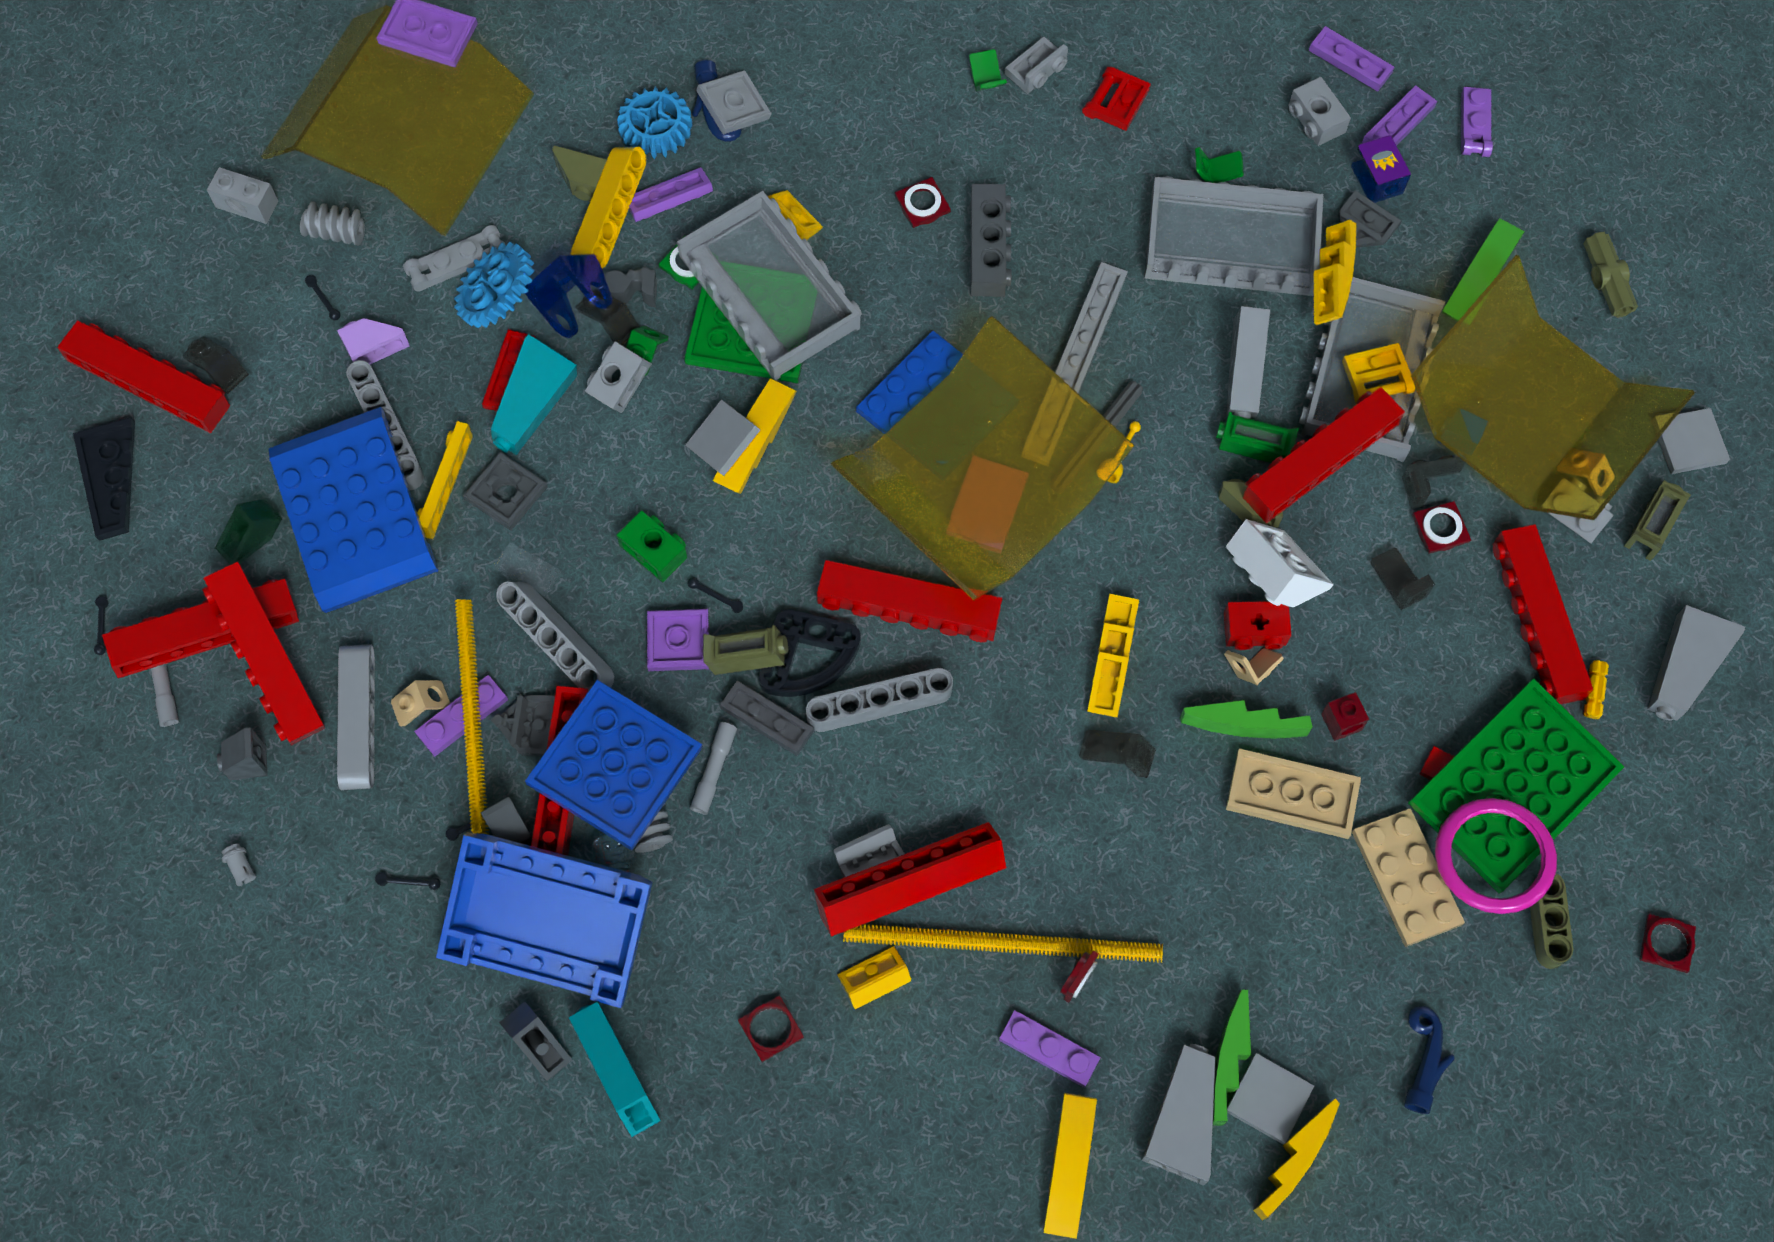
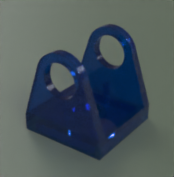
M594 254L560 255L536 276L531 283L525 286L529 290L525 293L528 299L554 330L565 338H572L578 333V325L567 293L575 285L596 307L606 309L612 304V296L601 265ZM590 285L595 286L602 293L604 301L595 296ZM556 314L562 316L568 322L570 330L565 329L558 322Z

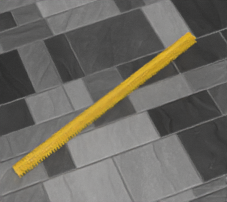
M457 599L455 600L457 602L455 604L457 606L455 608L457 610L456 624H458L456 627L458 628L457 635H459L457 637L459 639L458 646H460L458 648L460 650L458 652L460 654L459 661H461L459 668L461 669L460 672H462L460 674L462 676L460 683H462L461 687H463L461 689L463 691L461 698H463L462 702H464L462 704L464 706L462 713H464L463 717H465L463 724L465 725L464 732H466L464 734L466 736L464 738L466 740L465 747H467L465 749L467 751L465 753L467 755L466 766H468L466 770H468L467 781L469 782L468 789H470L468 791L470 793L468 795L470 797L469 808H471L469 810L471 812L470 827L472 828V833L489 835V833H486L489 829H485L488 825H485L486 821L480 813L484 811V808H487V806H484L487 802L483 801L487 799L483 798L486 796L483 794L486 792L483 790L486 787L482 785H486V783H482V781H485L482 779V777H485L482 775L485 772L481 770L485 769L481 768V766H484L481 762L484 761L480 759L484 757L480 756L483 754L480 752L483 751L480 747L483 746L479 745V743L483 742L479 741L482 739L479 737L482 736L479 733L482 730H478V728H481L478 726L481 724L478 722L481 721L478 717L481 716L477 715V713H480L477 711L480 709L477 707L480 704L476 702L480 701L476 700V698H479L476 696L479 694L476 692L479 689L475 688L479 686L475 685L478 683L475 681L478 680L475 677L478 675L474 673L477 672L474 670L477 668L474 666L477 663L473 662L477 661L473 659L476 657L473 655L476 654L473 651L476 650L474 647L476 645L472 644L475 643L472 640L475 639L473 636L475 634L471 633L475 632V630L471 629L474 628V623L471 622L474 619L470 618L474 617L472 615L473 612L470 611L473 610L470 607L473 605L471 600Z
M863 924V928L860 925L859 928L857 926L844 932L843 942H845V938L846 942H849L850 938V942H853L854 938V943L857 942V939L858 943H861V939L862 943H865L866 939L867 944L869 939L870 944L873 943V940L874 944L877 943V940L878 944H881L882 940V945L885 944V941L886 945H888L890 941V945L893 942L896 945L898 942V946L901 943L904 946L906 943V946L914 944V947L916 945L918 947L920 945L928 947L929 945L930 948H932V945L934 948H936V945L940 948L941 945L942 949L944 945L946 949H948V946L950 949H952V946L953 949H956L957 946L958 950L960 946L962 950H964V946L966 950H968V946L969 950H972L973 946L974 951L976 947L978 951H980V947L981 951H984V947L985 951H988L989 947L990 952L992 948L994 952H996V948L997 952H1000V948L1001 952H1004L1005 948L1006 953L1008 949L1009 953L1012 952V949L1013 953H1015L1017 949L1018 954L1020 949L1021 954L1024 953V950L1025 954L1028 953V950L1029 954H1031L1033 950L1034 955L1036 951L1037 955H1039L1040 951L1041 955H1043L1044 951L1045 955H1047L1049 951V956H1051L1052 952L1053 956H1055L1056 952L1057 956H1059L1060 952L1061 956H1063L1065 952V957H1067L1068 953L1069 957H1071L1072 953L1073 957H1075L1077 953L1078 958L1080 953L1082 957L1085 952L1091 954L1094 950L1099 953L1097 959H1099L1100 955L1101 959H1103L1104 955L1105 959H1107L1109 955V960H1111V956H1113V960H1115V956H1117V960H1119V956H1121V960L1125 956V961H1127V957H1129V961H1131V957H1133V961H1135V957L1139 961V957H1141V962H1143V958H1145V962H1147V958H1149V962H1151V958L1155 962L1156 958L1157 963H1159V959H1161L1162 963L1163 944L1160 946L1159 943L1157 946L1156 943H1153V946L1152 943H1149L1148 946V943L1144 945L1143 942L1141 945L1140 942H1137L1136 945V942H1133V944L1129 942L1128 944V941L1125 943L1124 941H1121V943L1117 941L1116 943V941L1112 942V940L1108 942V940L1100 941L1099 939L1096 941V939L1053 938L1052 936L1049 938L1048 936L1037 937L1036 935L1034 937L1032 935L1030 937L1029 935H1026V937L1022 935L1021 937L1020 934L1017 937V934H1014V936L1010 934L1009 936L1008 933L1006 936L1004 933H1002V936L1001 933H998V936L997 933H994L993 936L992 932L990 936L989 932H986V936L985 932H982L981 936V932H978L977 935L976 931L974 935L973 931L970 932V935L969 931H966V935L965 931H962L961 935V930L958 931V934L957 930L954 931V934L953 930H950V934L949 930H946L945 934V929L942 930V933L941 929H939L937 933V929L933 932L932 928L929 932V928L926 931L925 928L921 931V928L917 930V927L915 929L913 927L911 929L903 927L902 929L901 926H899V929L897 926H895V929L893 926H891V929L890 926H887L886 929L885 925H883V928L881 925H879V928L878 925H875V928L874 925H871L870 928L869 924L867 928L866 924Z

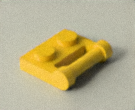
M1399 343L1343 357L1342 363L1353 389L1355 403L1367 391L1373 393L1380 387L1389 395L1402 392L1406 395L1415 392V383ZM1396 375L1400 379L1398 382L1366 389L1364 383Z

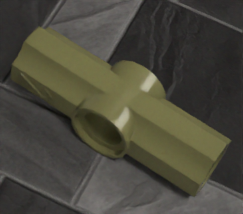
M1599 232L1586 238L1583 244L1592 264V281L1597 290H1602L1611 315L1619 318L1634 312L1638 305L1628 283L1630 279L1629 267L1625 260H1619L1609 234Z

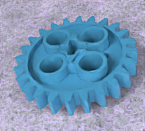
M511 242L507 245L501 243L498 249L492 246L489 254L484 251L482 259L480 261L475 259V266L466 269L469 274L467 277L460 279L463 285L456 288L460 293L454 298L458 302L454 306L458 310L457 315L470 326L474 325L476 328H479L481 325L487 328L490 322L495 325L498 317L505 319L508 310L512 312L515 310V302H522L521 294L529 291L525 286L533 281L529 276L535 271L531 268L534 264L530 259L531 255L518 244L514 245Z

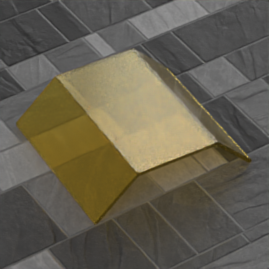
M386 5L352 19L262 153L261 158L268 159L297 150L388 189L437 232L446 236L534 93L480 43L469 40L456 67L378 44L377 36L392 7Z
M1517 254L1411 375L1434 438L1524 509L1595 520L1695 393L1693 390L1625 383L1540 318L1521 259Z
M991 316L951 373L874 445L837 459L831 463V466L968 596L975 600L1011 580L1083 511L1130 453L1134 444L998 320Z

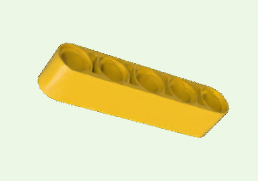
M615 147L611 150L571 249L570 258L574 267L578 269H603L607 265L629 210V205L633 200L646 166V154L641 147Z

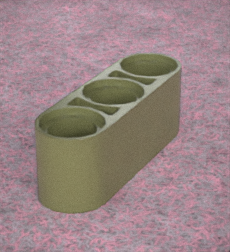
M1557 873L1550 887L1552 895L1545 894L1543 898L1530 907L1536 957L1542 966L1549 969L1558 968L1573 955L1566 886L1562 877ZM1545 914H1549L1555 919L1556 927L1550 926L1546 922ZM1549 945L1559 950L1560 958H1555L1550 954Z

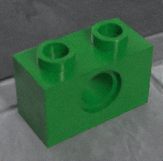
M641 510L617 534L619 546L663 583L687 559L686 544L677 534L673 533L670 535L664 530L663 523L654 515L649 517ZM653 541L661 543L657 548L647 547Z

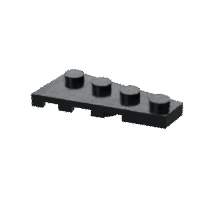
M131 417L73 433L94 533L99 541L129 532L135 422Z

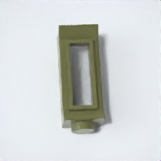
M1664 480L1651 497L1624 547L1630 549L1636 540L1651 548L1646 556V559L1651 561L1662 549L1664 541L1691 494L1683 491L1680 486Z
M772 625V628L718 636L703 634V662L714 675L784 665V654L788 653L787 638L780 633L775 625Z

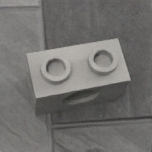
M1322 77L1306 83L1292 92L1289 102L1290 113L1294 118L1299 119L1304 126L1305 134L1308 138L1313 139L1317 146L1346 133L1351 117Z
M220 167L207 188V192L216 208L267 224L278 203L270 183Z
M614 342L612 346L605 350L602 356L603 362L598 370L594 371L588 378V387L585 392L610 408L622 413L652 363L623 345ZM620 369V379L613 383L612 374Z

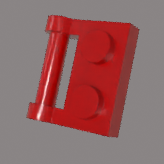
M1107 67L1102 75V82L1091 101L1086 102L1082 112L1091 119L1097 118L1127 131L1150 91L1151 83L1114 67ZM1112 84H1119L1107 108L1101 106Z

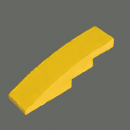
M1352 220L1326 228V247L1320 249V269L1314 271V324L1316 325L1336 320L1343 316L1352 283L1356 253V223Z
M771 378L769 379L746 419L760 429V432L725 476L717 471L713 479L714 482L736 493H742L753 468L756 469L768 444L773 442L797 392L796 390Z
M1109 594L1087 712L1118 717L1139 599Z
M1064 1093L1055 1145L1044 1233L1077 1239L1097 1098Z
M1336 1098L1283 1145L1291 1157L1268 1177L1277 1189L1253 1210L1262 1221L1268 1218L1291 1194L1312 1165L1328 1136L1340 1105Z

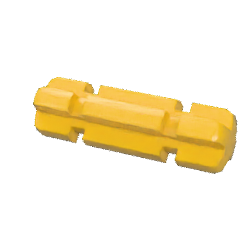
M1594 660L1590 664L1589 675H1591L1590 681L1593 691L1586 698L1587 704H1585L1584 715L1587 718L1599 719L1603 715L1604 705L1602 702L1605 699L1607 684L1605 675H1608L1609 668L1608 663L1604 661Z

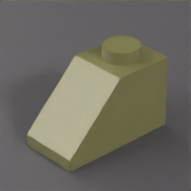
M554 145L552 151L556 166L572 195L583 201L591 200L607 159Z

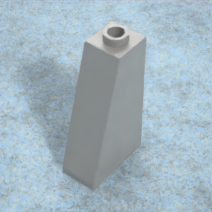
M1241 306L1234 318L1226 414L1232 412V415L1251 419V417L1255 418L1259 413L1270 309Z
M1686 605L1676 615L1647 710L1655 712L1659 718L1664 720L1677 721L1682 717L1742 636L1745 627Z
M1190 1044V1046L1184 1045L1179 1052L1142 1161L1205 1185L1211 1175L1215 1057L1208 1054V1049L1197 1044Z

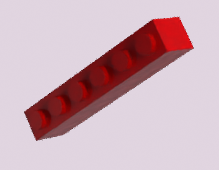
M77 320L57 347L68 362L209 433H212L230 407L224 396L226 393L220 387L214 384L208 386L202 383L191 372L186 371L184 374L178 371L167 360L162 359L158 361L154 359L143 348L138 347L134 349L130 347L124 339L117 335L113 337L106 335L100 327L93 323L86 325Z
M1382 387L1373 393L1370 391L1364 393L1357 400V405L1351 409L1346 407L1341 410L1334 418V422L1330 425L1322 424L1315 430L1311 439L1307 442L1304 440L1299 441L1291 449V454L1285 458L1282 456L1276 458L1269 465L1268 471L1262 475L1256 473L1246 482L1247 488L1243 499L1266 524L1399 425L1405 411Z
M1536 524L1501 531L1493 543V554L1496 560L1501 562L1503 568L1502 580L1504 585L1510 589L1512 610L1516 615H1519L1522 624L1520 628L1521 636L1524 642L1529 644L1531 650L1530 662L1533 669L1538 671L1541 679L1540 685L1559 704L1585 700L1593 691V687Z
M825 560L817 591L818 604H822L828 610L837 611L840 608L851 610L854 615L860 617L874 615L881 617L883 621L888 623L902 621L910 623L912 627L920 630H926L929 627L939 629L942 634L948 636L966 635L976 642L994 641L1002 605L1001 597Z
M238 562L233 563L204 577L203 579L207 586L202 588V591L210 605L214 603L218 605L221 614L216 617L224 632L231 630L235 641L230 644L238 659L245 657L250 668L244 671L252 686L254 687L259 684L264 693L263 696L259 697V700L266 713L273 712L278 723L273 726L281 742L288 739L292 746L325 729Z
M285 579L268 580L262 586L252 588L274 630L299 622ZM205 600L197 606L177 608L171 614L161 617H148L138 624L128 627H115L109 633L102 634L111 667L117 678L218 648L235 641L231 630L224 632L216 617L221 614L216 603L210 605L208 600Z
M556 687L547 749L589 692L587 688ZM539 794L531 846L568 856L574 814L544 795Z
M987 822L813 889L820 917L832 937L1003 870L1007 867L1002 840L992 825Z

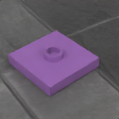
M708 609L647 611L648 671L709 669L703 662V634L709 635Z

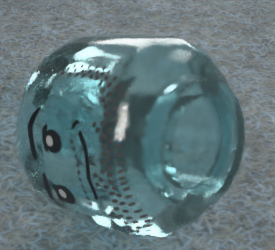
M600 832L601 835L594 839L592 843L595 863L629 872L630 867L636 861L635 850L628 849L608 835Z

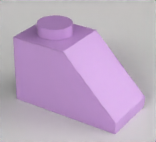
M365 318L349 322L343 328L337 330L352 362L362 360L372 364L410 346L402 328Z

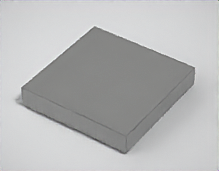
M745 70L699 84L697 87V93L722 134L770 119L772 114Z
M721 399L685 446L721 475L725 476L760 432V429Z
M1711 408L1655 418L1652 422L1671 474L1727 464L1730 460Z
M1256 1053L1239 1084V1089L1234 1093L1227 1107V1113L1284 1145L1314 1085Z

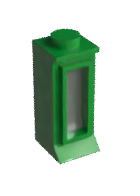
M1229 412L1226 422L1220 421L1216 438L1221 439L1219 450L1272 463L1280 456L1285 458L1291 454L1290 451L1295 446L1299 428L1286 429L1232 415V412Z

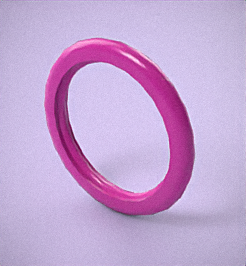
M1485 798L1461 805L1449 814L1441 825L1436 838L1435 857L1438 870L1445 884L1456 897L1469 906L1484 912L1506 914L1519 912L1533 906L1547 893L1557 871V853L1554 841L1546 826L1528 809L1508 800ZM1486 813L1504 814L1515 818L1531 831L1539 845L1541 867L1537 878L1528 889L1513 897L1492 898L1475 892L1461 880L1453 866L1451 847L1456 832L1470 818Z

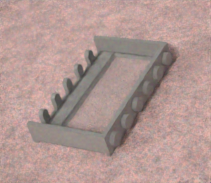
M1169 176L1155 177L1151 194L1145 279L1314 296V271L1320 269L1323 194L1311 191H1288L1283 188H1259L1254 185H1230L1226 182L1210 183L1197 179L1181 180Z
M764 191L677 241L680 258L775 381L781 378L780 375L850 332L860 329V316L862 313L857 303L849 301L845 296L842 284L838 280L834 281L831 278L824 261L816 259L812 254L813 250L806 239L801 240L793 222L789 218L785 219L776 200L774 198L769 199Z
M1353 277L1342 318L1324 323L1329 328L1327 333L1322 332L1318 349L1323 351L1321 358H1315L1311 374H1315L1316 379L1315 382H1309L1305 398L1310 399L1308 407L1303 406L1299 423L1303 424L1301 435L1312 436L1315 430L1322 424L1330 425L1334 422V418L1341 410L1346 407L1351 409L1357 405L1354 400L1353 389L1342 363L1344 356L1399 343L1415 383V392L1406 395L1403 392L1390 395L1405 413L1398 426L1365 451L1397 459V461L1404 462L1411 448L1409 440L1416 425L1414 418L1421 404L1422 398H1420V393L1427 378L1426 368L1433 353V348H1431L1432 342L1439 328L1437 321L1445 301ZM1396 375L1364 383L1366 389L1398 382L1400 379Z

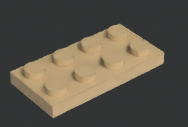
M1238 749L1226 810L1349 839L1352 832L1361 777Z
M1411 808L1358 827L1352 831L1405 947L1465 924L1456 902L1438 870L1437 862Z

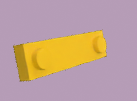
M457 421L454 430L449 431L446 438L447 448L424 507L420 508L417 512L426 538L433 539L473 438L470 427L466 423Z

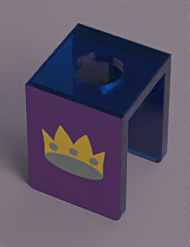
M1388 135L1360 144L1358 152L1363 160L1353 162L1351 168L1366 197L1376 203L1403 194L1411 173L1392 136Z

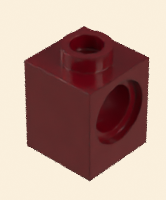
M1356 692L1328 702L1321 713L1334 741L1362 731L1369 721V717Z

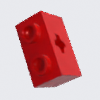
M1271 602L1227 603L1224 610L1226 647L1235 646L1237 650H1248L1253 648V646H1265L1266 649L1276 650L1287 645L1291 637L1289 606L1283 604L1276 606Z

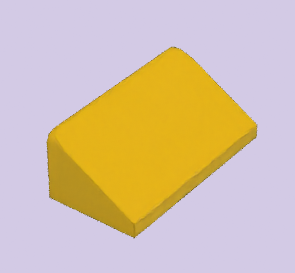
M788 190L768 196L769 199L774 198L783 217L785 219L789 218L793 222L801 240H808L823 228Z
M894 946L837 974L855 1009L911 982L908 968Z

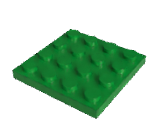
M718 261L787 352L808 340L818 291L805 275ZM702 287L684 358L685 364L772 379ZM803 362L780 375L781 378L777 380L798 383Z

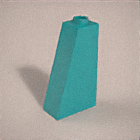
M529 334L524 339L491 427L493 444L505 453L510 451L515 455L519 453L577 377L576 364Z
M598 1001L578 1009L574 1015L568 1018L616 1112L631 1137L660 1122V1118Z

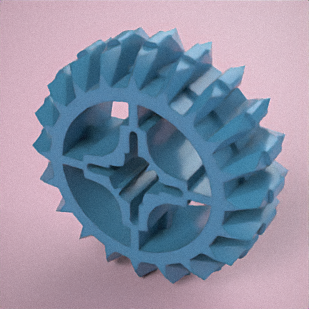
M655 86L653 91L648 92L644 88L643 94L639 95L634 92L632 95L633 99L626 98L625 106L620 107V115L617 118L619 135L623 138V143L626 147H641L646 155L651 153L654 160L657 153H662L666 158L668 150L676 154L677 146L684 147L685 139L690 138V129H692L693 124L691 111L687 107L684 98L679 99L677 92L669 94L667 88L659 92ZM665 111L673 115L676 120L672 119L670 115L665 114ZM633 125L639 126V128L644 130L645 132L642 133L638 131Z

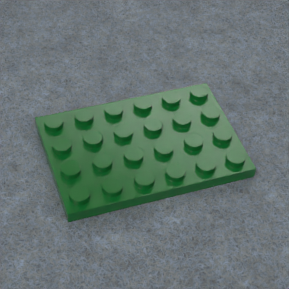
M1532 679L1408 804L1439 833L1441 825L1449 814L1461 805L1477 799H1504L1522 805L1535 814L1546 826L1554 840L1624 766L1535 679ZM1498 813L1480 814L1470 818L1461 825L1452 842V848L1498 894L1503 892L1540 854L1539 845L1534 835L1524 824L1515 818Z

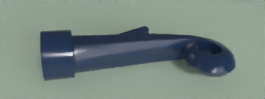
M703 60L695 64L694 69L698 85L717 79L715 62ZM697 93L692 116L697 117L703 107L704 116L712 134L717 139L725 142L736 140L741 134V129L722 134Z
M1417 1006L1409 1014L1410 1027L1419 1034L1429 1036L1412 1088L1407 1091L1404 1107L1420 1114H1430L1435 1087L1444 1071L1455 1058L1454 1055H1448L1440 1061L1443 1043V1029L1440 1018L1432 1009L1426 1006ZM1422 1016L1427 1019L1429 1026L1420 1024L1419 1017Z

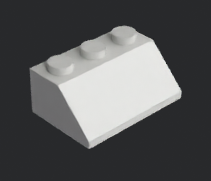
M1246 519L1226 546L1234 556L1232 560L1250 574L1248 576L1250 581L1261 587L1266 592L1265 598L1276 606L1283 604L1295 607L1330 590L1334 585L1282 529Z

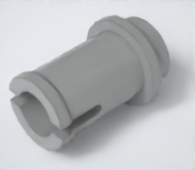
M233 844L222 851L223 857L221 860L223 863L228 864L236 885L242 886L243 881L244 884L253 881L256 875L253 873L245 856L246 849L241 847L240 844Z

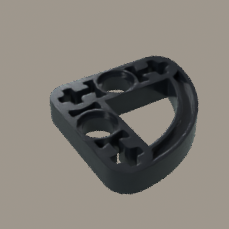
M795 610L781 611L777 615L774 625L782 635L786 636L790 653L784 658V665L777 666L779 667L777 672L778 680L781 682H775L774 686H770L768 680L765 679L772 677L774 667L761 668L759 675L761 689L769 695L794 697L811 694L829 686L845 673L855 659L861 644L859 629L850 623ZM788 619H793L795 626H791L790 630H784V624L782 623H787ZM803 621L806 622L804 628V635L800 634L801 629L799 628L802 627ZM821 625L825 627L827 633L822 638H814L810 635L809 631L813 626ZM832 628L836 629L835 634L837 635L834 636V642L830 641ZM846 633H852V639L854 640H850L848 644H843V638L841 637H845ZM798 643L841 652L829 667L818 674L800 680L788 681Z

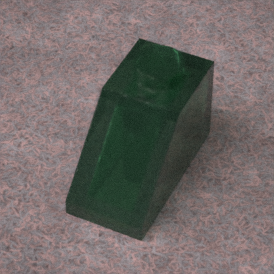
M265 499L237 504L215 549L230 565L236 562L241 564L272 539L282 517Z

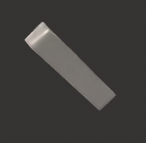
M354 361L348 366L346 371L353 391L364 413L379 407L384 410L387 421L390 423L389 427L393 435L391 438L394 447L402 446L396 453L403 473L410 469L414 470L411 474L404 475L409 490L417 489L424 480L422 469L373 368L366 361ZM367 376L366 379L358 381L361 377ZM378 399V402L375 404H369L372 400Z
M507 581L498 587L496 598L499 605L578 688H587L589 691L594 685V672L597 674V680L611 688L614 683L612 669L530 584ZM515 590L517 591V594H518L516 601H515V599H514V592H515ZM535 610H536V612H537V619H536V621L534 620V617H533ZM554 631L557 633L556 642L553 640ZM574 651H575L576 654H577V661H576V663H574V661H573V653H574Z
M372 644L340 646L338 654V786L341 791L370 789L374 787V648Z
M935 668L818 696L811 699L806 706L807 724L812 726L814 731L825 732L941 704L951 697L953 677L946 669ZM940 681L947 687L943 690H935L931 685L934 682ZM905 689H913L917 692V695L908 698L902 695L901 692ZM876 696H883L888 701L885 704L877 705L872 702V699ZM846 703H854L858 708L853 712H847L842 709V706ZM817 710H824L828 713L823 719H816L812 716Z

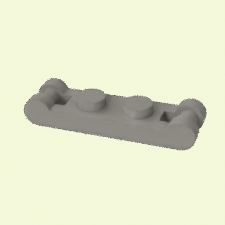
M495 225L485 227L481 233L420 259H409L403 264V268L406 274L412 278L411 285L413 289L417 292L466 272L467 268H473L475 266L474 260L480 261L484 251L489 254L492 246L498 249L501 243L505 244V242L499 239L500 232ZM489 243L490 247L483 250L482 246ZM427 269H429L430 273L426 275L421 273L422 271H425Z

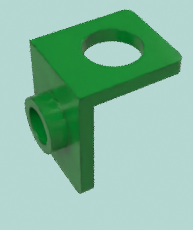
M992 49L969 55L976 91L1007 84L1006 79L1001 80L996 50Z
M1200 147L1195 148L1196 170L1205 182H1226L1244 175L1243 157L1240 151L1209 159Z
M642 326L631 331L626 348L652 363L657 346L667 342L669 337L647 326Z

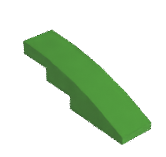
M1499 218L1457 285L1442 313L1467 326L1525 231Z
M1245 700L1186 707L1180 716L1181 723L1211 732L1240 737L1274 739L1306 737L1312 729L1310 716L1280 719L1277 708L1247 712Z
M1241 990L1234 1001L1224 1025L1215 1057L1213 1125L1223 1126L1228 1121L1226 1093H1235L1239 1089L1238 1060H1247L1251 1056L1248 990Z

